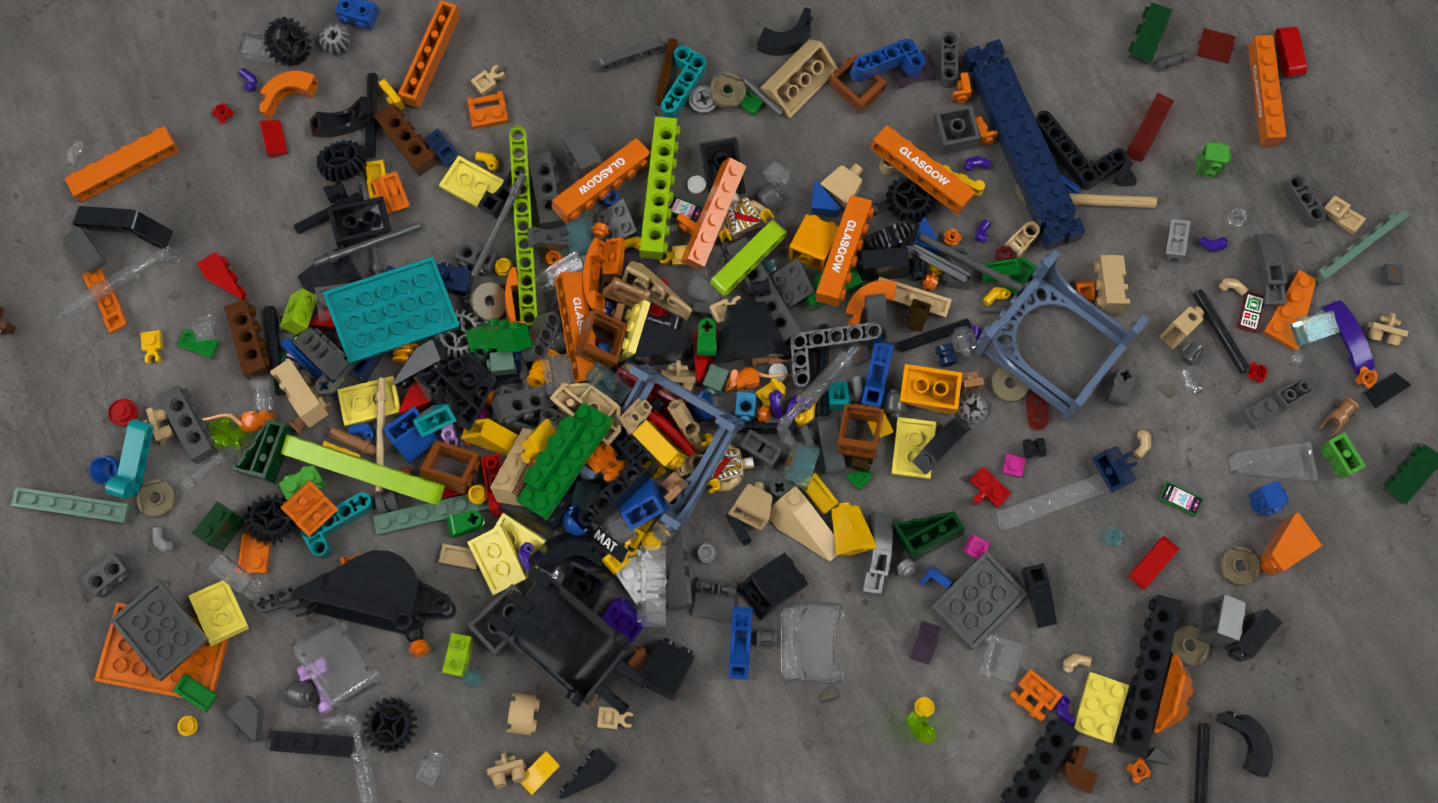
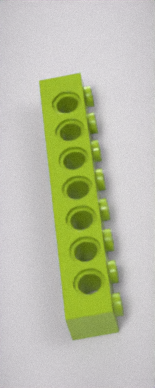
M655 116L640 258L663 260V253L667 254L668 242H665V236H669L670 225H667V219L671 220L672 208H669V203H673V192L670 189L671 186L675 185V175H672L673 169L676 170L677 158H674V153H678L679 142H676V137H680L681 127L677 126V118ZM663 186V187H665V188H664V189H658L657 187ZM656 203H662L663 205H662V206H656L655 204H656ZM656 219L661 220L660 223H654L653 221ZM654 236L659 237L658 240H652L651 238Z

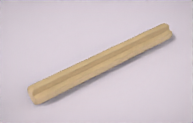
M1069 193L1074 205L1155 208L1157 206L1156 197Z

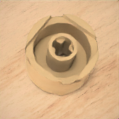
M512 692V696L516 697L515 701L510 703L507 724H511V729H507L506 733L531 736V732H536L537 720L533 719L534 711H539L540 699H536L537 695Z

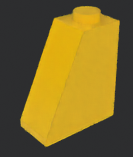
M485 418L475 420L470 431L464 429L460 439L507 457L519 435Z
M849 502L840 503L839 507L831 509L836 556H853L877 549V545L859 506H851Z

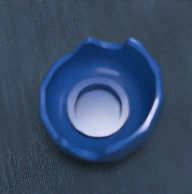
M707 391L696 393L713 404L712 397ZM689 403L690 412L695 419L706 421L714 417L694 404Z
M114 456L96 457L91 462L89 469L91 478L97 484H106L111 477L117 476L120 461Z
M578 505L568 508L562 516L563 526L566 531L576 536L583 535L588 530L579 521V513L582 509Z

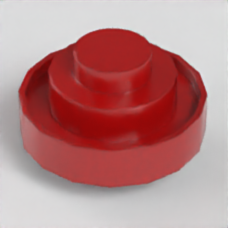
M118 399L111 404L108 416L113 424L127 427L132 419H137L139 410L137 405L131 400Z

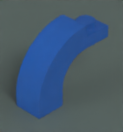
M883 341L874 344L861 404L881 407L894 348L893 343Z
M733 606L728 674V678L748 680L753 607Z

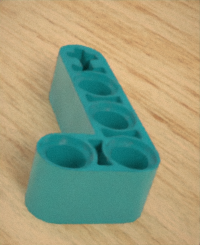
M679 46L674 51L675 64L678 68L682 69V72L661 103L663 117L676 118L688 101L690 93L697 87L706 73L705 57L686 46ZM686 56V58L680 59L679 57ZM696 64L702 65L701 67H695ZM690 78L692 81L686 82L685 79ZM677 93H682L683 95H682V96H676L675 94H677Z
M132 419L129 422L117 476L111 477L107 481L105 487L106 494L128 499L136 496L138 491H140L154 430L153 424Z
M360 492L338 504L336 507L339 510L330 517L334 520L333 524L327 527L325 522L316 530L313 536L310 537L301 530L302 536L313 555L321 559L328 558L331 555L332 546L327 536L371 512L375 507V501L370 495ZM364 499H366L365 506L362 505ZM350 508V515L344 517V510ZM324 544V551L322 553H318V547Z

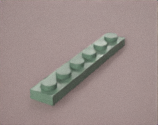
M1405 209L1399 214L1394 212L1387 218L1389 222L1386 224L1381 222L1373 229L1375 232L1372 235L1369 233L1365 234L1359 239L1360 244L1356 246L1354 243L1345 250L1347 254L1344 256L1339 254L1331 261L1333 264L1330 267L1325 265L1318 270L1317 273L1319 275L1315 278L1316 283L1320 285L1400 224L1410 214Z
M15 487L11 506L123 524L127 523L131 507L130 504L21 487Z
M468 494L441 500L439 505L427 503L375 515L373 518L376 534L380 536L445 521L451 515L471 510L484 512L490 509L488 497L485 502L474 504L469 500Z

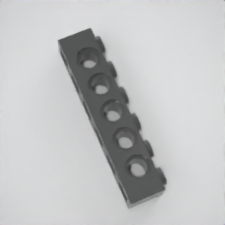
M746 237L726 247L725 258L727 262L749 243ZM761 262L742 280L744 284L743 289L747 296H751L750 279L747 278L749 275L757 276V279L753 280V282L764 281L765 278H769ZM769 278L771 295H755L752 299L753 302L765 301L767 306L775 307V311L770 313L775 323L781 321L785 324L784 327L778 329L785 344L791 342L792 336L801 331Z

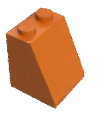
M1299 512L1281 521L1259 559L1262 570L1269 574L1270 577L1285 571L1323 546Z

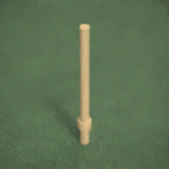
M378 378V392L375 396V401L377 402L376 463L384 465L385 432L383 428H385V402H387V393H385L386 378ZM375 485V492L382 493L383 487Z

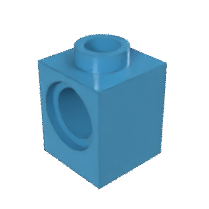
M737 392L736 418L743 422L754 420L756 393ZM744 404H747L751 407V409L747 412H744L740 409V407Z

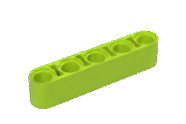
M774 220L770 221L713 277L710 285L723 297L727 296L783 241L787 231Z

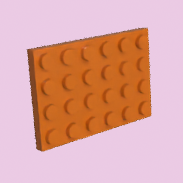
M116 602L112 618L128 604ZM191 617L205 634L199 619ZM111 622L94 681L183 698L175 693L173 689L185 673L215 692L229 638L213 646H210L208 641L163 681H158Z

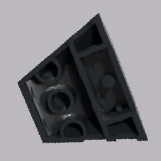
M765 301L727 305L715 364L746 359L791 356Z
M470 353L448 361V363L437 368L434 367L421 375L414 376L425 397L433 405L448 403L457 419L453 424L469 431L497 380Z

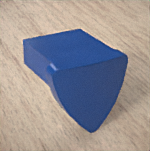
M931 565L919 583L924 586L929 578L932 577L945 588H948L953 579L934 565Z

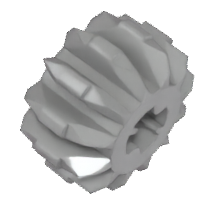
M338 23L334 27L330 24L328 29L323 27L324 32L319 33L321 38L319 42L323 46L324 51H329L332 55L335 52L340 55L341 50L347 51L346 46H350L349 40L351 39L347 29L344 26L341 27Z

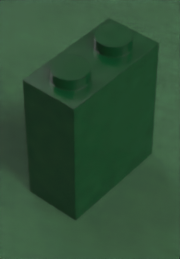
M217 501L192 534L207 545L223 552L244 525L243 521L246 519Z

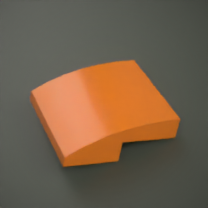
M311 480L307 481L280 506L308 536H311L339 510Z

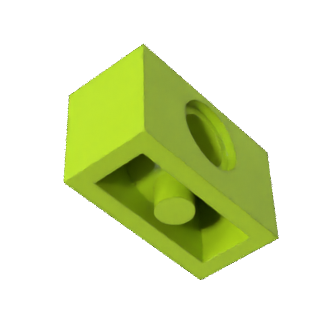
M303 288L292 293L280 327L295 335L306 330L318 296Z
M451 633L442 673L466 678L475 641L474 638Z

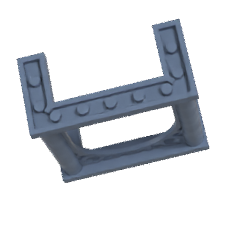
M1054 249L1050 255L1046 253L1032 274L1033 280L1031 282L1026 281L1021 289L1023 292L1020 296L1016 294L1012 298L1010 308L1008 310L1004 308L999 314L1000 320H996L992 324L989 323L985 327L975 344L978 346L975 353L980 357L984 353L1060 411L1063 414L1061 419L1067 423L1149 319L1142 316L1130 331L1121 326L1081 296L1066 282L1057 265L1060 253ZM1041 289L1045 292V301H1040L1037 298V290ZM1051 293L1053 294L1052 297L1057 298V300H1051ZM1031 295L1035 302L1033 305L1028 304L1031 301ZM1053 305L1066 308L1118 345L1075 400L1032 369L1023 360L1018 351L1016 343L1018 325L1026 314L1038 307ZM1009 326L1012 327V331H1011V332L1002 331V330H1007V329L1009 328ZM1008 336L1011 338V343L1001 344L998 338ZM1012 348L1013 354H1011L1008 349Z
M632 365L629 373L636 376L638 380L621 409V415L636 399L640 398L641 401L647 400L657 383L717 418L715 423L720 425L697 468L685 480L688 486L682 492L684 493L683 497L680 492L677 495V502L671 504L664 498L668 491L663 486L656 485L658 490L663 492V499L669 510L660 514L662 515L660 520L664 522L663 525L673 531L674 529L678 530L690 523L692 519L690 515L704 492L707 483L713 476L737 431L742 430L745 422L646 365ZM626 435L622 436L619 441H623ZM613 441L610 445L614 448V451L618 453L617 451L619 447ZM623 451L621 455L615 457L617 460L625 459L627 461L626 468L630 465L628 457ZM587 463L579 473L586 480L604 477L601 471L596 474ZM633 475L630 478V481L635 480L637 478V475Z

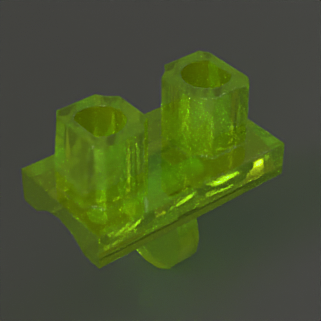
M222 417L217 422L212 420L209 423V426L212 427L211 434H213L211 438L215 441L214 447L216 449H220L223 446L228 448L230 445L239 450L243 447L242 440L247 433L241 430L239 426L231 431L229 428L232 426V423L228 418Z
M914 711L907 716L905 722L908 724L907 726L912 737L917 743L921 741L923 744L928 745L936 740V732L931 727L926 716L923 715L920 718Z

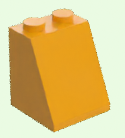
M806 214L789 246V260L794 261L799 258L800 262L807 263L809 268L823 272L839 226L834 222H825L816 215L810 216Z

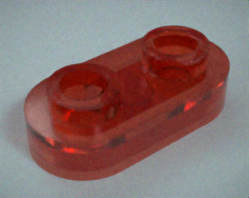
M1033 392L1029 394L1025 401L1027 422L1032 430L1041 431L1048 424L1046 401ZM1033 399H1038L1039 404H1035ZM1035 418H1041L1042 422H1036Z

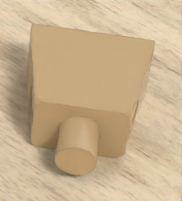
M854 164L850 170L841 165L825 178L820 185L838 205L846 209L850 195L856 196L862 186V179L859 175L863 169L858 164Z
M1189 306L1159 337L1174 350L1204 320L1202 317L1204 311L1198 306L1194 308Z
M756 482L754 486L747 484L728 514L762 530L770 518L772 495L765 492L766 486L762 482Z

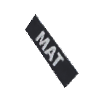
M601 527L596 530H587L585 533L619 562L622 563L629 551Z

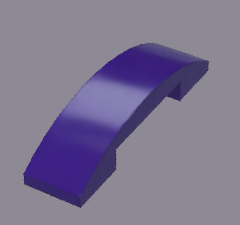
M1341 300L1323 306L1322 309L1329 323H1334L1350 354L1348 360L1355 374L1359 375L1360 368L1363 366L1367 367L1368 370L1374 369L1375 365L1367 340L1350 310Z

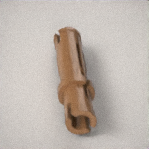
M335 426L331 428L328 435L329 438L361 451L363 455L368 454L376 458V445L372 444L370 440L367 439L365 441Z

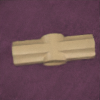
M682 399L669 403L667 409L676 422L677 428L697 448L695 454L702 453L706 450V447H703L701 443L707 441L705 438H702L703 434L700 431V427L693 419Z

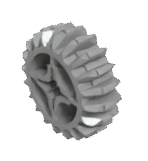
M464 309L461 314L458 310H455L460 328L434 336L435 340L442 341L448 358L452 357V355L455 359L467 353L471 354L469 344L463 347L464 343L468 342L465 324L469 323L473 327L483 324V322H479L480 318L478 316L474 317L473 312L467 314ZM463 332V336L457 337V334ZM446 336L454 339L455 347L446 343Z

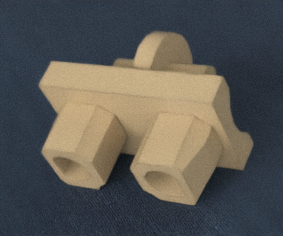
M1392 312L1387 317H1380V321L1385 322V325L1368 322L1367 327L1370 328V339L1381 341L1383 333L1388 332L1389 336L1386 343L1399 346L1403 336L1407 337L1409 332L1393 327V325L1400 326L1401 321L1396 320V314Z
M677 360V365H669V370L661 371V374L674 382H682L684 388L692 391L693 384L696 381V370H688V365H681V360Z
M638 398L616 421L622 424L630 435L652 413L650 411L652 406L647 400L641 401Z
M152 407L146 409L150 424L154 426L153 434L155 440L160 442V445L167 444L166 439L175 436L171 425L161 426L160 422L169 420L164 409L154 410Z
M506 752L501 753V759L495 761L496 767L487 769L488 776L492 779L497 789L507 786L506 776L512 775L514 783L525 781V771L528 770L527 764H524L523 759L516 760L515 755L508 757Z

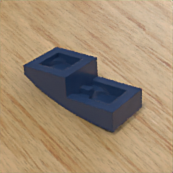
M438 128L424 138L428 147L434 151L438 159L446 167L454 162L458 155L461 156Z

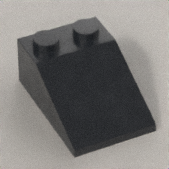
M735 136L699 143L708 194L723 161L731 157L741 163L738 142ZM743 176L735 192L737 194L746 193Z
M383 196L327 208L337 247L344 245L347 248L392 231Z
M341 245L333 250L336 252L344 249L345 246ZM350 255L339 258L334 263L328 262L317 267L313 263L297 276L303 289L318 296L314 309L326 303L322 292L362 280Z
M566 493L548 520L522 506L502 503L499 510L552 537L573 496Z
M578 555L572 560L562 585L594 612L609 585L613 573L604 566L601 567L586 557Z

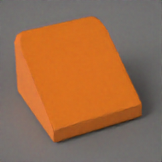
M1093 280L1073 281L1076 292L1088 301H1095V282Z

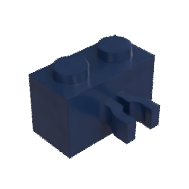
M445 262L441 264L436 263L447 293L459 296L470 294L474 276L470 275L472 271L464 266L456 268Z
M1118 446L1107 449L1092 458L1111 493L1137 480L1130 469L1138 465L1137 461L1133 463L1126 462L1128 457L1133 455L1130 451L1122 455Z

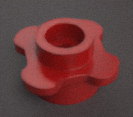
M226 103L218 104L212 111V116L219 119L218 121L221 124L226 123V120L234 115V111L229 109Z
M1251 362L1248 373L1249 380H1256L1257 383H1262L1267 377V368L1262 364L1257 365L1256 362Z

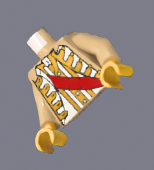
M735 193L718 234L721 243H724L723 240L729 238L730 241L733 238L736 241L765 227V223H768L766 221L767 218H774L772 212L755 200L750 201L747 197L740 200L738 194Z
M710 433L703 435L702 438H705L707 442H702L701 445L703 447L709 446L713 435ZM730 444L716 468L712 480L707 483V485L713 487L709 490V493L731 491L743 480V470L754 468L753 457L741 458L740 449Z

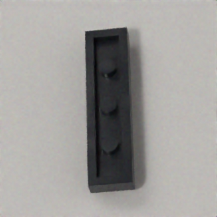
M273 730L270 751L352 758L354 737Z

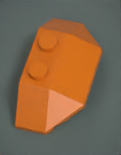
M1172 654L1169 657L1152 734H1158L1182 721L1188 713V706L1186 705L1188 698H1191L1193 693L1192 679L1176 654Z

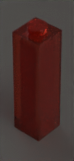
M1160 93L1156 94L1126 151L1132 160L1143 161L1174 100Z

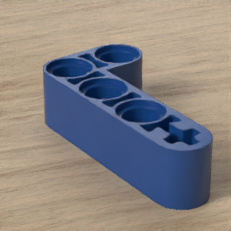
M903 39L856 58L850 71V77L854 81L860 82L900 65L908 76L917 77L925 64V58L912 40Z

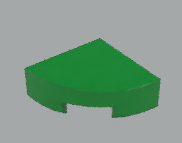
M858 471L848 474L845 478L860 491L873 476L868 472Z

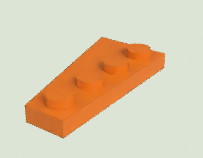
M1301 270L1296 273L1285 292L1286 304L1284 306H1277L1262 332L1295 352L1299 351L1316 283L1314 277Z

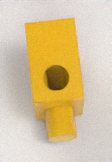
M548 419L540 423L521 444L525 450L521 454V459L527 464L532 460L536 463L537 454L545 450L548 438L557 432Z

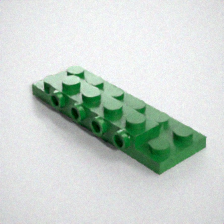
M582 402L573 417L568 415L566 419H562L559 422V429L556 434L548 438L545 450L537 454L534 466L526 470L524 474L525 479L523 480L526 486L515 501L548 520L615 422L614 419Z

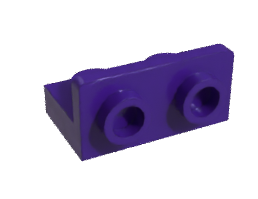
M621 597L614 600L602 616L606 623L616 631L619 630L632 643L650 622L643 612L637 611L627 599Z

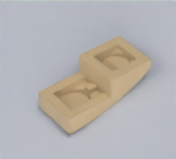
M1334 196L1324 207L1326 214L1339 226L1354 235L1365 223L1366 218L1351 210L1349 203Z

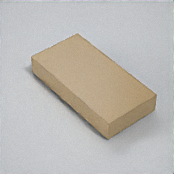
M442 544L439 564L478 570L479 565L470 548Z

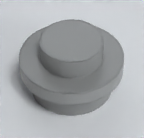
M702 544L698 547L697 558L699 561L710 563L715 559L716 550L711 544Z
M909 559L902 561L897 566L899 576H910L915 571L916 564Z

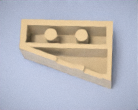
M1100 255L1094 263V272L1097 273L1095 290H1098L1095 306L1107 315H1122L1130 305V299H1126L1125 291H1128V284H1124V276H1126L1124 255Z
M290 358L270 371L272 376L280 383V388L285 391L288 400L300 418L309 428L329 415L325 409L327 406L326 402L321 396L318 398L320 394L316 391L314 385L311 386L313 381L307 374L303 375Z

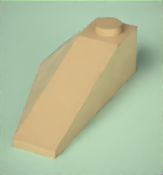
M631 261L625 269L622 282L640 289L646 288L650 290V296L647 301L687 321L692 309L650 269L641 263Z
M796 486L771 507L769 520L779 531L784 532L829 562L837 557L834 534Z

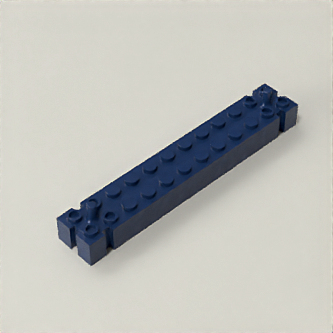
M997 39L986 43L983 49L980 46L967 49L963 62L968 73L973 72L971 77L972 83L993 131L998 130L997 140L1019 186L1033 222H1036L1040 230L1043 231L1041 240L1046 251L1061 246L1063 240H1066L1067 244L1080 240L1085 233V228L1080 217L1076 219L1074 217L1077 210L1009 58H1003L1005 49L1001 40Z

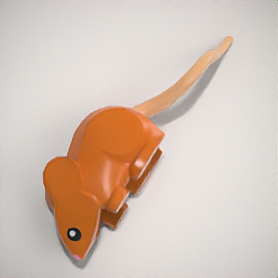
M746 367L740 371L733 369L725 384V392L734 389L740 392L744 388L751 389L757 387L760 383V377H792L793 374L769 375L758 372L753 367Z
M266 410L259 411V413L248 411L243 412V415H239L238 419L232 414H219L203 418L202 420L230 417L239 425L241 430L246 433H253L255 431L259 432L268 419L275 420L276 413L266 414Z

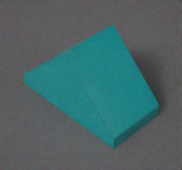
M828 381V411H844L845 404H849L847 381Z
M448 403L432 405L413 419L422 437L457 421Z

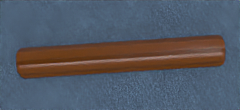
M668 39L654 100L656 105L661 106L667 94L675 59L674 51L678 45L677 39Z

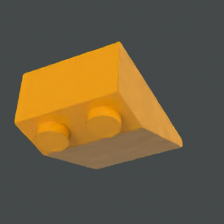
M905 364L900 402L936 413L955 415L959 405L962 373Z

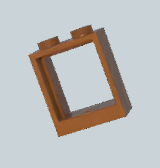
M855 54L851 58L848 57L839 70L836 69L831 73L829 86L861 114L886 90L887 81L879 74L869 79L874 85L861 98L856 96L840 81L852 68L855 59L858 58Z
M593 309L585 316L575 355L606 370L611 369L618 363L627 324L621 322L618 318L606 315L601 310ZM593 324L613 333L609 352L588 343Z
M845 404L837 442L838 454L876 459L884 421V409L875 406L865 407L858 404ZM849 419L877 422L874 442L846 438Z
M435 440L420 469L421 478L442 484L446 489L465 494L467 488H471L473 485L475 472L478 473L481 468L479 453ZM442 456L468 464L462 478L435 470Z

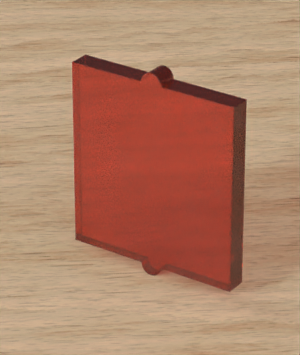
M1204 28L1201 39L1198 42L1197 56L1228 64L1231 52L1234 50L1235 36Z

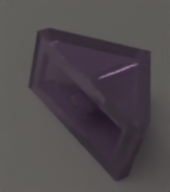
M921 621L910 659L927 665L930 664L938 644L940 626Z

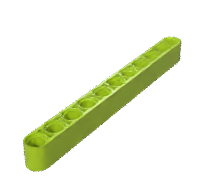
M516 126L509 132L512 186H514L518 176L515 173L518 170L525 171L524 175H526V179L521 187L526 189V192L516 197L513 203L520 319L523 321L528 315H532L535 320L536 316H538L534 248H520L521 243H528V229L521 231L519 226L527 224L528 228H532L527 136L524 128ZM517 134L523 136L520 140H515L513 137ZM517 152L524 153L522 158H516L514 155ZM526 206L528 209L521 213L518 211V208ZM525 260L531 262L530 266L526 268L522 267L521 263ZM528 278L532 280V283L529 286H524L522 284V281L524 279ZM526 297L533 298V302L529 305L524 304L523 300ZM524 321V324H527L528 329H531L533 322L526 323Z

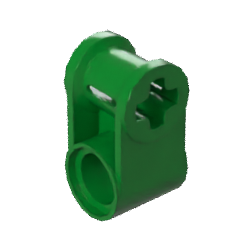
M704 318L698 326L697 356H716V325L712 319ZM705 326H709V332H705Z
M475 510L447 517L446 522L450 538L460 537L467 533L481 530L486 523L485 517ZM475 516L479 518L476 520V524L472 523Z

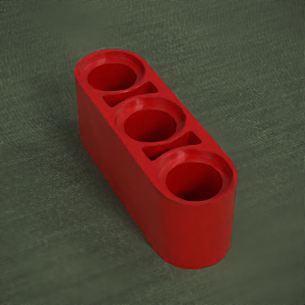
M1297 26L1277 28L1275 30V42L1284 76L1288 78L1306 75L1307 62Z
M1163 535L1131 571L1128 578L1142 590L1146 589L1180 548Z

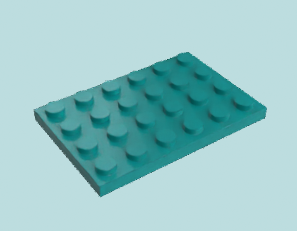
M434 257L322 292L349 365L460 328Z

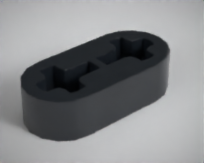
M726 514L725 517L742 546L750 544L752 540L741 521Z

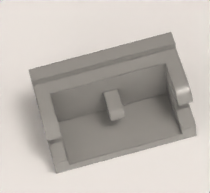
M1171 219L1166 249L1167 260L1171 261L1172 258H1177L1179 263H1184L1191 221Z

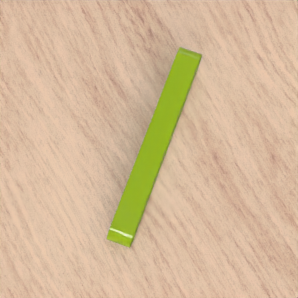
M286 435L281 449V454L436 505L440 504L445 488L442 484L292 435Z

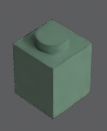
M514 352L490 353V359H487L488 371H491L494 376L517 374Z
M711 364L703 382V389L711 396H721L729 378V370Z

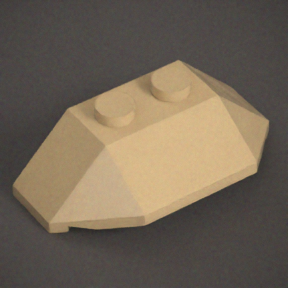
M564 383L550 397V400L567 416L573 417L582 402L613 418L615 422L601 441L607 446L621 432V424L616 421L621 416V407L592 383Z

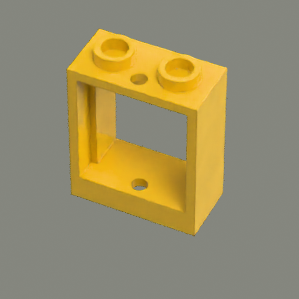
M645 420L632 433L665 467L674 470L684 464L686 455L677 446L675 447L673 442L650 421Z

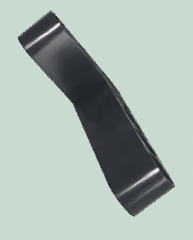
M1040 111L1036 116V121L1048 148L1075 183L1083 190L1091 189L1120 170L1127 160L1126 151L1116 148L1090 164L1050 112ZM1039 120H1044L1047 124H1042ZM1050 134H1054L1058 138H1053ZM1061 148H1065L1069 152H1064ZM1114 157L1119 158L1121 162L1114 160ZM1073 162L1078 163L1080 167L1074 166ZM1099 167H1103L1106 171H1101ZM1084 177H1089L1091 181L1085 180Z
M79 206L72 222L74 226L85 230L131 233L161 249H167L173 233L171 229L132 209Z
M871 322L794 334L791 338L794 383L803 390H810L815 385L813 352L881 343L886 338V330L880 324ZM875 329H879V334L872 337V332ZM860 331V337L858 339H854V334ZM842 334L841 340L835 342V337ZM819 337H823L821 344H817ZM805 339L804 345L799 347V341ZM806 358L805 364L800 366V360ZM807 376V382L801 384L802 378Z
M621 427V432L613 441L628 456L632 463L579 513V521L589 530L598 529L658 471L659 464L656 459L632 434L629 435L624 427ZM626 435L623 441H619L622 436ZM635 448H639L637 453L632 454ZM652 461L650 466L644 467L646 462ZM633 475H637V478L635 480L630 481V478ZM623 488L622 492L616 495V491ZM608 502L607 507L601 509L602 504ZM590 516H594L593 520L587 523V519Z

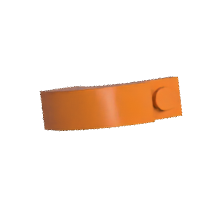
M288 71L273 77L260 92L264 100L260 103L259 112L264 119L272 120L279 103L285 97L299 94L313 98L319 81L315 75L304 71Z
M879 280L861 287L848 303L846 315L853 316V319L849 318L848 326L860 324L861 315L865 309V296L885 294L886 302H894L897 281Z

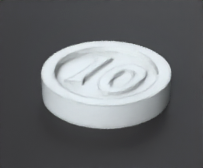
M693 176L688 181V189L693 194H700L706 188V182L701 176Z
M781 363L773 364L769 369V375H787L788 371ZM775 377V379H776L777 381L780 380L781 382L784 381V380L787 378V377Z

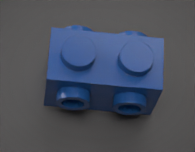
M339 0L335 9V14L341 23L346 25L353 24L362 30H372L380 13L377 4L367 0Z
M1279 480L1262 486L1248 494L1251 500V508L1258 516L1265 514L1266 517L1283 510V505L1289 502L1288 494L1281 487Z

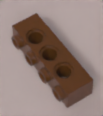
M390 104L374 115L379 126L419 177L437 165L434 159L436 154L431 148H426L424 145L426 143L420 134H415L414 130L416 129L410 121L406 122L404 120L405 115L399 107L396 109L393 104ZM400 124L398 127L393 128L394 125ZM406 137H411L408 141H403ZM421 150L419 154L414 155L416 151Z
M244 299L224 306L243 375L248 380L269 374L271 361L264 351L266 344L259 334L262 330L259 322L255 320L254 315H257L254 305ZM247 319L246 324L241 325V322ZM252 336L251 341L246 342V339ZM257 353V357L251 360V356Z

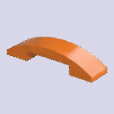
M597 237L593 239L585 258L583 287L591 309L605 312V297L599 293L600 263L606 262L607 244Z
M516 267L511 268L505 288V311L509 321H516L512 292L518 291Z
M99 268L92 274L89 272L83 274L84 281L88 289L93 293L101 310L102 319L108 332L112 334L127 326L128 323L123 308L102 269Z

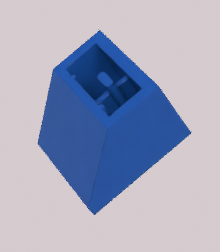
M415 406L383 428L386 435L409 464L431 449L435 440L440 441L434 432L424 437L420 435L413 422V419L420 415Z
M652 478L620 507L621 515L630 531L669 510Z

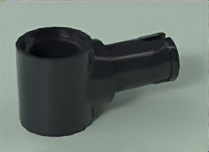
M647 314L645 321L681 330L683 318L677 315L659 317Z

